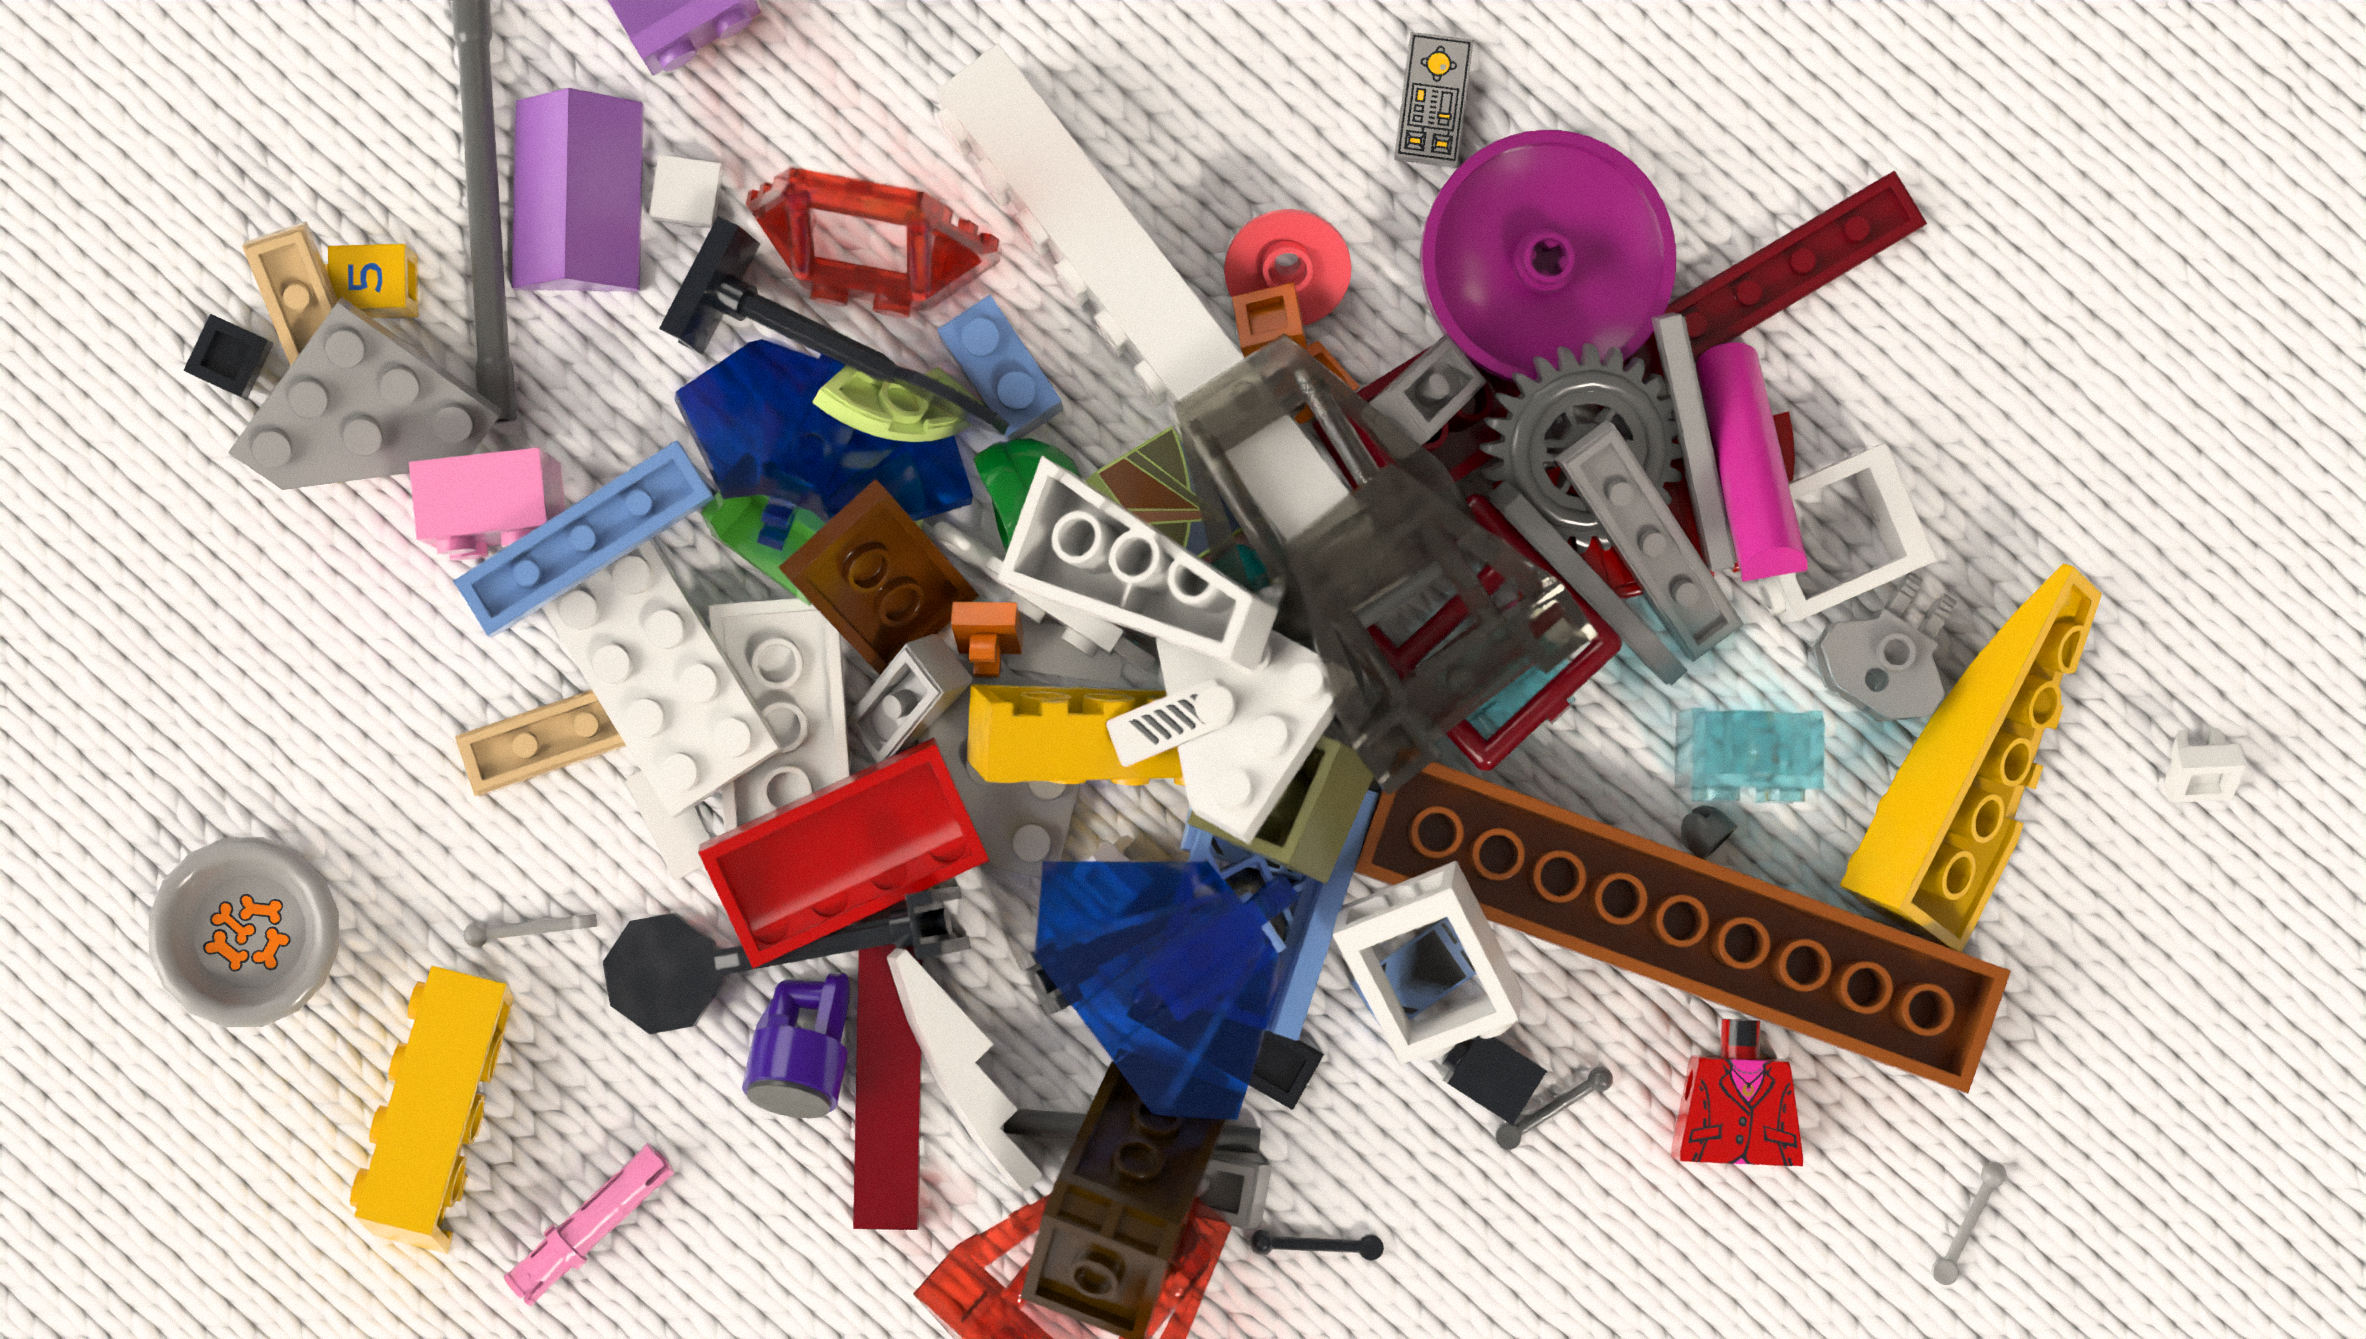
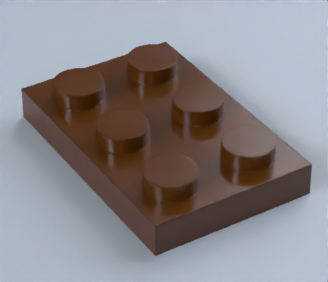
M876 479L778 567L879 675L884 672L906 643L931 634H938L951 622L953 602H973L980 596Z

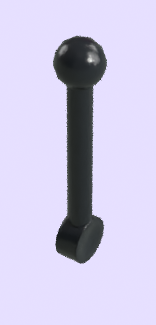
M1257 1230L1252 1234L1249 1241L1250 1248L1258 1255H1267L1273 1249L1359 1253L1364 1259L1372 1261L1380 1258L1384 1250L1383 1242L1374 1234H1365L1359 1240L1274 1237L1267 1230Z

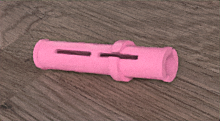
M646 1143L632 1160L614 1174L561 1225L552 1224L544 1231L543 1234L546 1238L536 1249L503 1276L508 1286L520 1299L525 1296L523 1300L527 1305L533 1306L547 1289L572 1267L576 1270L582 1267L588 1261L585 1255L635 1210L656 1188L675 1174L672 1166L658 1151L655 1153L656 1150L652 1145Z

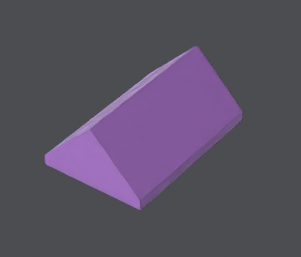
M565 88L516 100L512 253L513 290L640 292L644 104L642 102L573 88Z

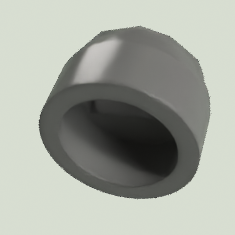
M1701 805L1694 808L1690 814L1683 818L1680 827L1681 838L1696 857L1705 860L1731 836L1738 826L1716 807Z

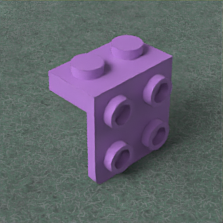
M607 0L652 76L663 70L669 72L685 65L696 56L697 50L717 38L726 39L736 35L752 22L754 16L761 13L756 0Z

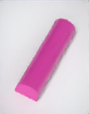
M1739 342L1714 346L1698 358L1696 372L1742 582L1808 571L1806 553L1758 353L1752 346Z

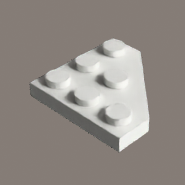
M1273 630L1270 631L1256 672L1156 638L1167 696L1209 678H1214L1218 686H1209L1203 689L1196 697L1194 705L1196 714L1203 723L1209 726H1220L1231 719L1228 725L1177 745L1189 805L1197 816L1250 844L1355 686L1356 680L1352 672Z

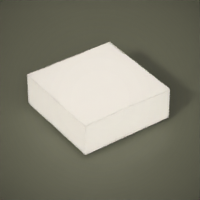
M658 154L649 211L651 220L712 228L717 214L723 174L722 164L719 162Z

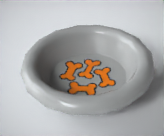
M225 837L190 852L163 879L148 915V953L163 988L190 1014L225 1028L264 1027L298 1012L325 985L339 950V911L324 876L297 850L264 837Z

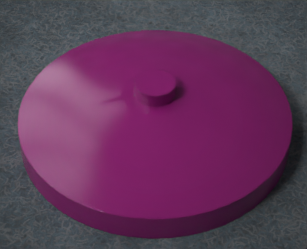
M1562 130L1527 131L1510 135L1480 149L1455 170L1441 188L1430 208L1422 232L1420 244L1421 283L1425 299L1438 327L1444 335L1449 336L1453 343L1474 365L1491 375L1515 383L1512 378L1513 372L1524 374L1534 381L1538 377L1533 358L1540 356L1546 359L1554 368H1557V348L1559 346L1569 348L1579 363L1582 355V346L1585 343L1593 344L1598 350L1602 363L1610 347L1619 348L1622 352L1623 361H1625L1646 342L1654 331L1651 317L1664 314L1673 290L1676 274L1675 235L1670 216L1657 189L1646 174L1623 153L1602 141L1575 132Z

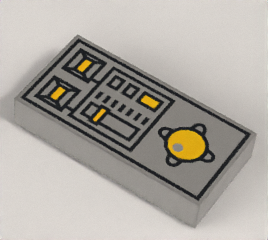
M1411 32L1394 160L1450 168L1457 167L1474 40Z

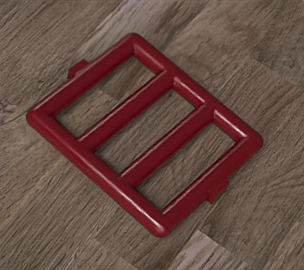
M1472 494L1461 502L1420 542L1415 544L1410 539L1396 552L1398 555L1393 560L1396 564L1344 612L1451 538L1457 542L1474 525L1500 549L1501 552L1399 647L1375 623L1354 637L1355 640H1358V644L1478 769L1490 771L1546 719L1552 725L1570 709L1571 706L1567 700L1621 650L1622 639L1484 496ZM1520 570L1539 589L1545 598L1448 689L1441 693L1416 666ZM1565 616L1590 644L1486 740L1460 712L1557 621Z

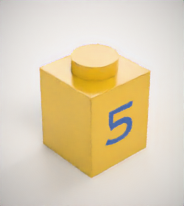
M406 244L328 246V264H324L338 300L340 297H343L371 318L419 317L418 255Z

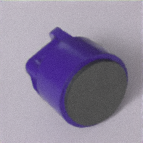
M830 972L825 981L785 979L777 984L772 1000L756 1025L743 1078L742 1091L753 1104L769 1112L794 1118H818L827 1115L837 1108L848 1057V1051L841 1043L850 998L849 980L845 973ZM800 1009L818 1010L814 1031L796 1027Z

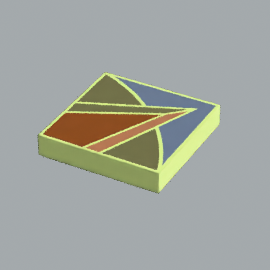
M1170 426L1102 467L1086 480L1087 483L1201 559L1237 537L1248 527L1199 460L1176 434L1173 426Z

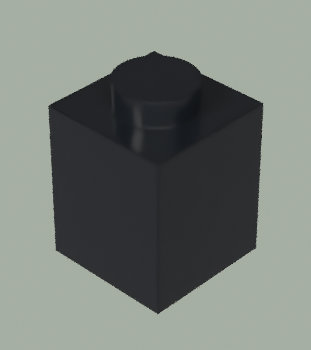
M1479 1035L1455 1044L1441 1061V1065L1449 1069L1443 1078L1444 1082L1511 1125H1514L1547 1072L1546 1069L1495 1037L1481 1038Z

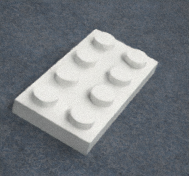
M653 538L542 607L671 818L679 817L783 749Z
M799 598L709 605L710 631L783 747L781 751L722 788L725 832L851 775L841 634L812 604L808 606Z

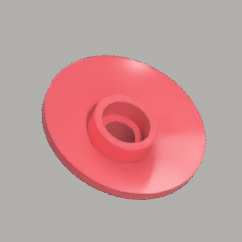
M1275 210L1252 219L1234 236L1225 256V282L1231 298L1294 282L1299 298L1303 325L1305 326L1328 315L1345 296L1351 279L1350 253L1342 235L1324 218L1303 210ZM1285 253L1295 254L1298 257V260L1290 266H1282L1276 262L1277 256Z

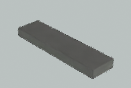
M1504 480L1489 494L1491 497L1489 501L1620 635L1622 641L1664 684L1667 685L1669 683L1672 686L1688 671L1519 491Z

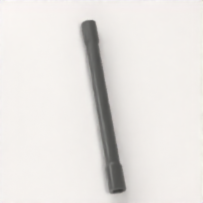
M452 0L453 32L458 46L477 362L475 364L476 392L502 409L500 417L495 423L512 422L517 420L514 370L509 357L490 59V41L492 39L490 0Z

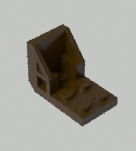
M1118 1047L1056 1178L1042 1216L1020 1298L1126 1339H1145L1182 1240L1195 1196L1232 1112L1238 1092Z

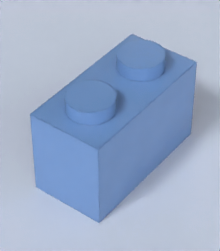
M988 295L937 329L941 342L982 403L1010 424L1004 434L1008 441L1022 439L1064 411L1062 400L991 295Z

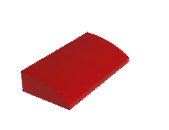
M935 737L700 844L698 850L703 865L753 968L906 899V894L922 892L989 861V857Z

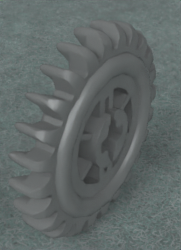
M1585 343L1582 346V355L1578 363L1569 348L1559 346L1557 348V368H1554L1546 359L1535 356L1533 363L1536 368L1537 379L1533 381L1524 374L1513 372L1512 378L1521 394L1518 397L1504 393L1495 394L1496 400L1508 411L1506 417H1486L1484 419L1485 424L1501 433L1499 440L1484 442L1479 446L1483 452L1499 457V462L1483 469L1482 475L1488 480H1506L1566 542L1571 536L1572 548L1578 554L1586 552L1592 536H1594L1597 545L1604 551H1607L1612 545L1580 496L1566 493L1571 483L1562 469L1555 486L1544 470L1543 462H1553L1560 468L1554 458L1564 452L1562 449H1568L1605 420L1610 422L1616 413L1627 430L1628 438H1623L1665 504L1669 505L1672 497L1663 488L1664 483L1679 482L1683 478V474L1670 466L1671 460L1683 457L1682 446L1672 442V437L1679 434L1677 421L1675 419H1667V415L1674 410L1673 401L1669 394L1659 398L1656 397L1664 383L1661 375L1654 373L1641 381L1645 369L1644 361L1641 358L1634 357L1630 359L1628 365L1622 370L1623 356L1619 348H1608L1606 356L1601 363L1597 348L1593 344ZM1589 403L1605 406L1592 420L1581 416H1574L1570 409L1573 406ZM1561 415L1562 420L1557 422L1550 431L1549 436L1545 437L1547 430L1554 420Z

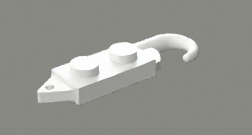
M939 522L934 526L933 534L945 548L1013 593L1008 602H1017L1018 610L1021 614L1038 624L1046 614L1067 628L1061 636L1064 641L1091 658L1100 649L1110 656L1114 652L1146 672L1151 668L1156 659L1126 639L1124 631L1107 620L1026 593L997 580L1005 559L1003 556L946 522Z

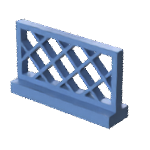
M676 440L456 578L453 582L486 635L494 638L715 499L714 496L718 491L711 479L693 464L681 443Z
M1367 790L1327 884L1303 875L1301 880L1280 890L1265 859L1253 853L1219 870L1209 849L1213 835L1198 829L1157 953L1179 939L1184 923L1188 932L1197 927L1189 912L1194 894L1216 884L1226 906L1235 900L1224 879L1256 863L1271 894L1257 903L1262 910L1276 904L1286 924L1282 941L1287 947L1276 955L1271 973L1265 963L1257 968L1266 986L1258 1013L1235 1006L1227 989L1219 994L1222 1001L1211 999L1201 1006L1200 1009L1262 1028L1290 1039L1299 1040L1333 936L1337 914L1342 909L1379 793ZM1205 862L1211 875L1198 882ZM1297 893L1290 912L1284 899ZM1148 979L1145 990L1159 995Z

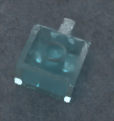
M1689 708L1677 712L1674 789H1691L1692 802L1740 801V791H1755V803L1794 804L1805 802V791L1824 789L1825 722L1823 711L1809 710L1802 713H1775L1773 711L1756 710L1705 711V708Z

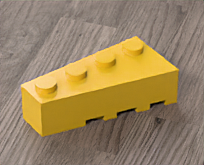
M970 684L967 762L986 782L1050 781L1060 784L1086 783V780H1111L1112 783L1121 785L1149 784V779L1174 778V784L1185 786L1177 746L1125 767L1122 766L1106 725L1113 718L1166 697V690Z
M432 965L426 983L418 981L415 984L407 1012L408 1019L414 1020L407 1044H397L390 1062L388 1079L395 1082L388 1106H378L370 1128L369 1142L376 1144L369 1169L360 1168L358 1170L350 1193L349 1204L350 1206L357 1207L354 1217L373 1236L448 1254L454 1232L441 1228L447 1207L452 1208L456 1201L460 1202L463 1198L468 1175L465 1174L467 1160L466 1157L460 1156L463 1144L472 1145L480 1132L484 1116L485 1095L476 1092L479 1081L490 1083L494 1077L514 999L507 984Z

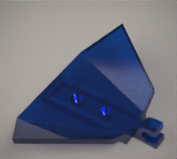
M764 339L747 343L677 390L674 398L722 498L728 499L754 495L770 497L762 513L761 521L764 522V526L759 532L757 543L779 551L783 550L799 508L813 512L826 524L875 479L889 492L913 521L971 505L973 493L955 436L924 442L897 441L870 435L840 422L812 402L820 388L846 365L823 354L818 359Z
M1042 861L1034 957L1152 1114L1237 1120L1286 968L1285 963L1272 945L1273 942L1261 927L1297 901L1300 896L1285 876L1277 874L1243 903L1235 891L1227 885L1208 861Z

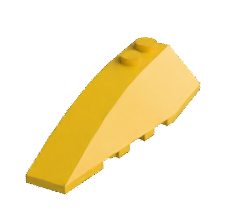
M2063 563L2009 618L1954 685L1928 721L1897 771L1887 793L1880 799L1876 808V814L1860 846L1850 857L1847 871L1839 885L1871 910L1936 944L1961 953L2018 843L2024 825L2023 822L2014 820L2025 786L2036 790L2043 769V765L2034 763L2044 730L2047 727L2054 730L2057 728L2064 705H2061L2062 697L2059 688L2063 674L2076 672L2102 593L2074 566Z

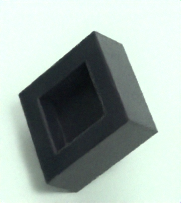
M210 313L183 371L247 400L274 343Z

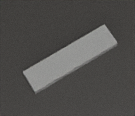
M1674 312L1654 316L1651 319L1667 394L1672 397L1674 410L1671 413L1678 425L1679 434L1676 436L1678 444L1682 446L1683 457H1681L1703 562L1712 572L1735 567L1734 563H1737L1685 317Z
M1605 420L1554 458L1685 657L1692 662L1696 661L1744 625L1613 423Z

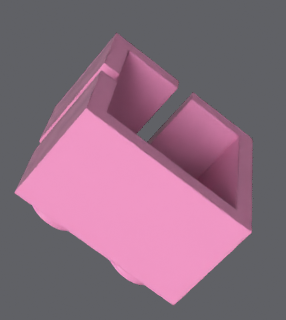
M539 447L409 462L416 539L436 548L437 554L449 555L450 560H471L488 557V546L502 544V547H507L565 511L561 462Z

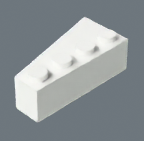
M1043 456L1041 457L997 580L1037 597L1256 672L1278 609L1071 471Z

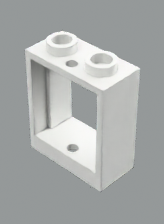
M1887 443L1869 447L1789 482L1792 499L1796 500L1854 474L1891 561L1806 598L1795 573L1758 580V591L1766 609L1773 616L1779 614L1782 623L1800 621L1937 561Z
M1457 860L1344 904L1341 911L1337 914L1332 935L1400 1065L1420 1057L1426 1061L1439 1058L1448 1053L1455 1044L1478 1035L1481 1038L1495 1037L1508 1030L1515 1021L1519 1020L1523 990ZM1448 916L1488 995L1411 1023L1371 946Z

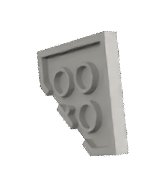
M340 297L228 453L281 490L410 473L409 462L471 455L500 417L502 409L346 299Z
M960 661L972 677L970 684L1062 687L1000 671V677H974V664ZM969 685L960 697L917 739L919 743L935 737L992 866L1056 882L1081 784H1060L1050 781L986 782L967 762Z

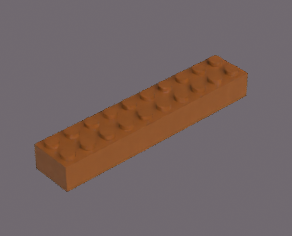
M1400 749L1395 750L1392 754L1354 869L1356 874L1393 886L1457 860L1489 922L1941 1086L1968 1094L2011 970Z

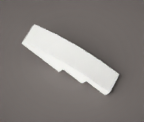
M894 949L887 956L890 970L906 1019L935 1081L976 1144L1013 1188L1025 1193L1043 1174L1000 1128L1018 1111V1108L975 1063L994 1044L907 950Z

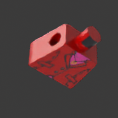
M1722 1019L1721 1055H1691L1671 1146L1672 1158L1680 1162L1803 1167V1151L1791 1066L1789 1061L1782 1059L1759 1058L1760 1020Z

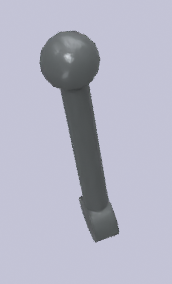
M1596 1067L1590 1071L1588 1080L1516 1125L1509 1123L1501 1125L1495 1133L1497 1143L1501 1148L1512 1150L1520 1144L1521 1136L1591 1092H1604L1608 1090L1613 1083L1611 1071L1605 1067Z

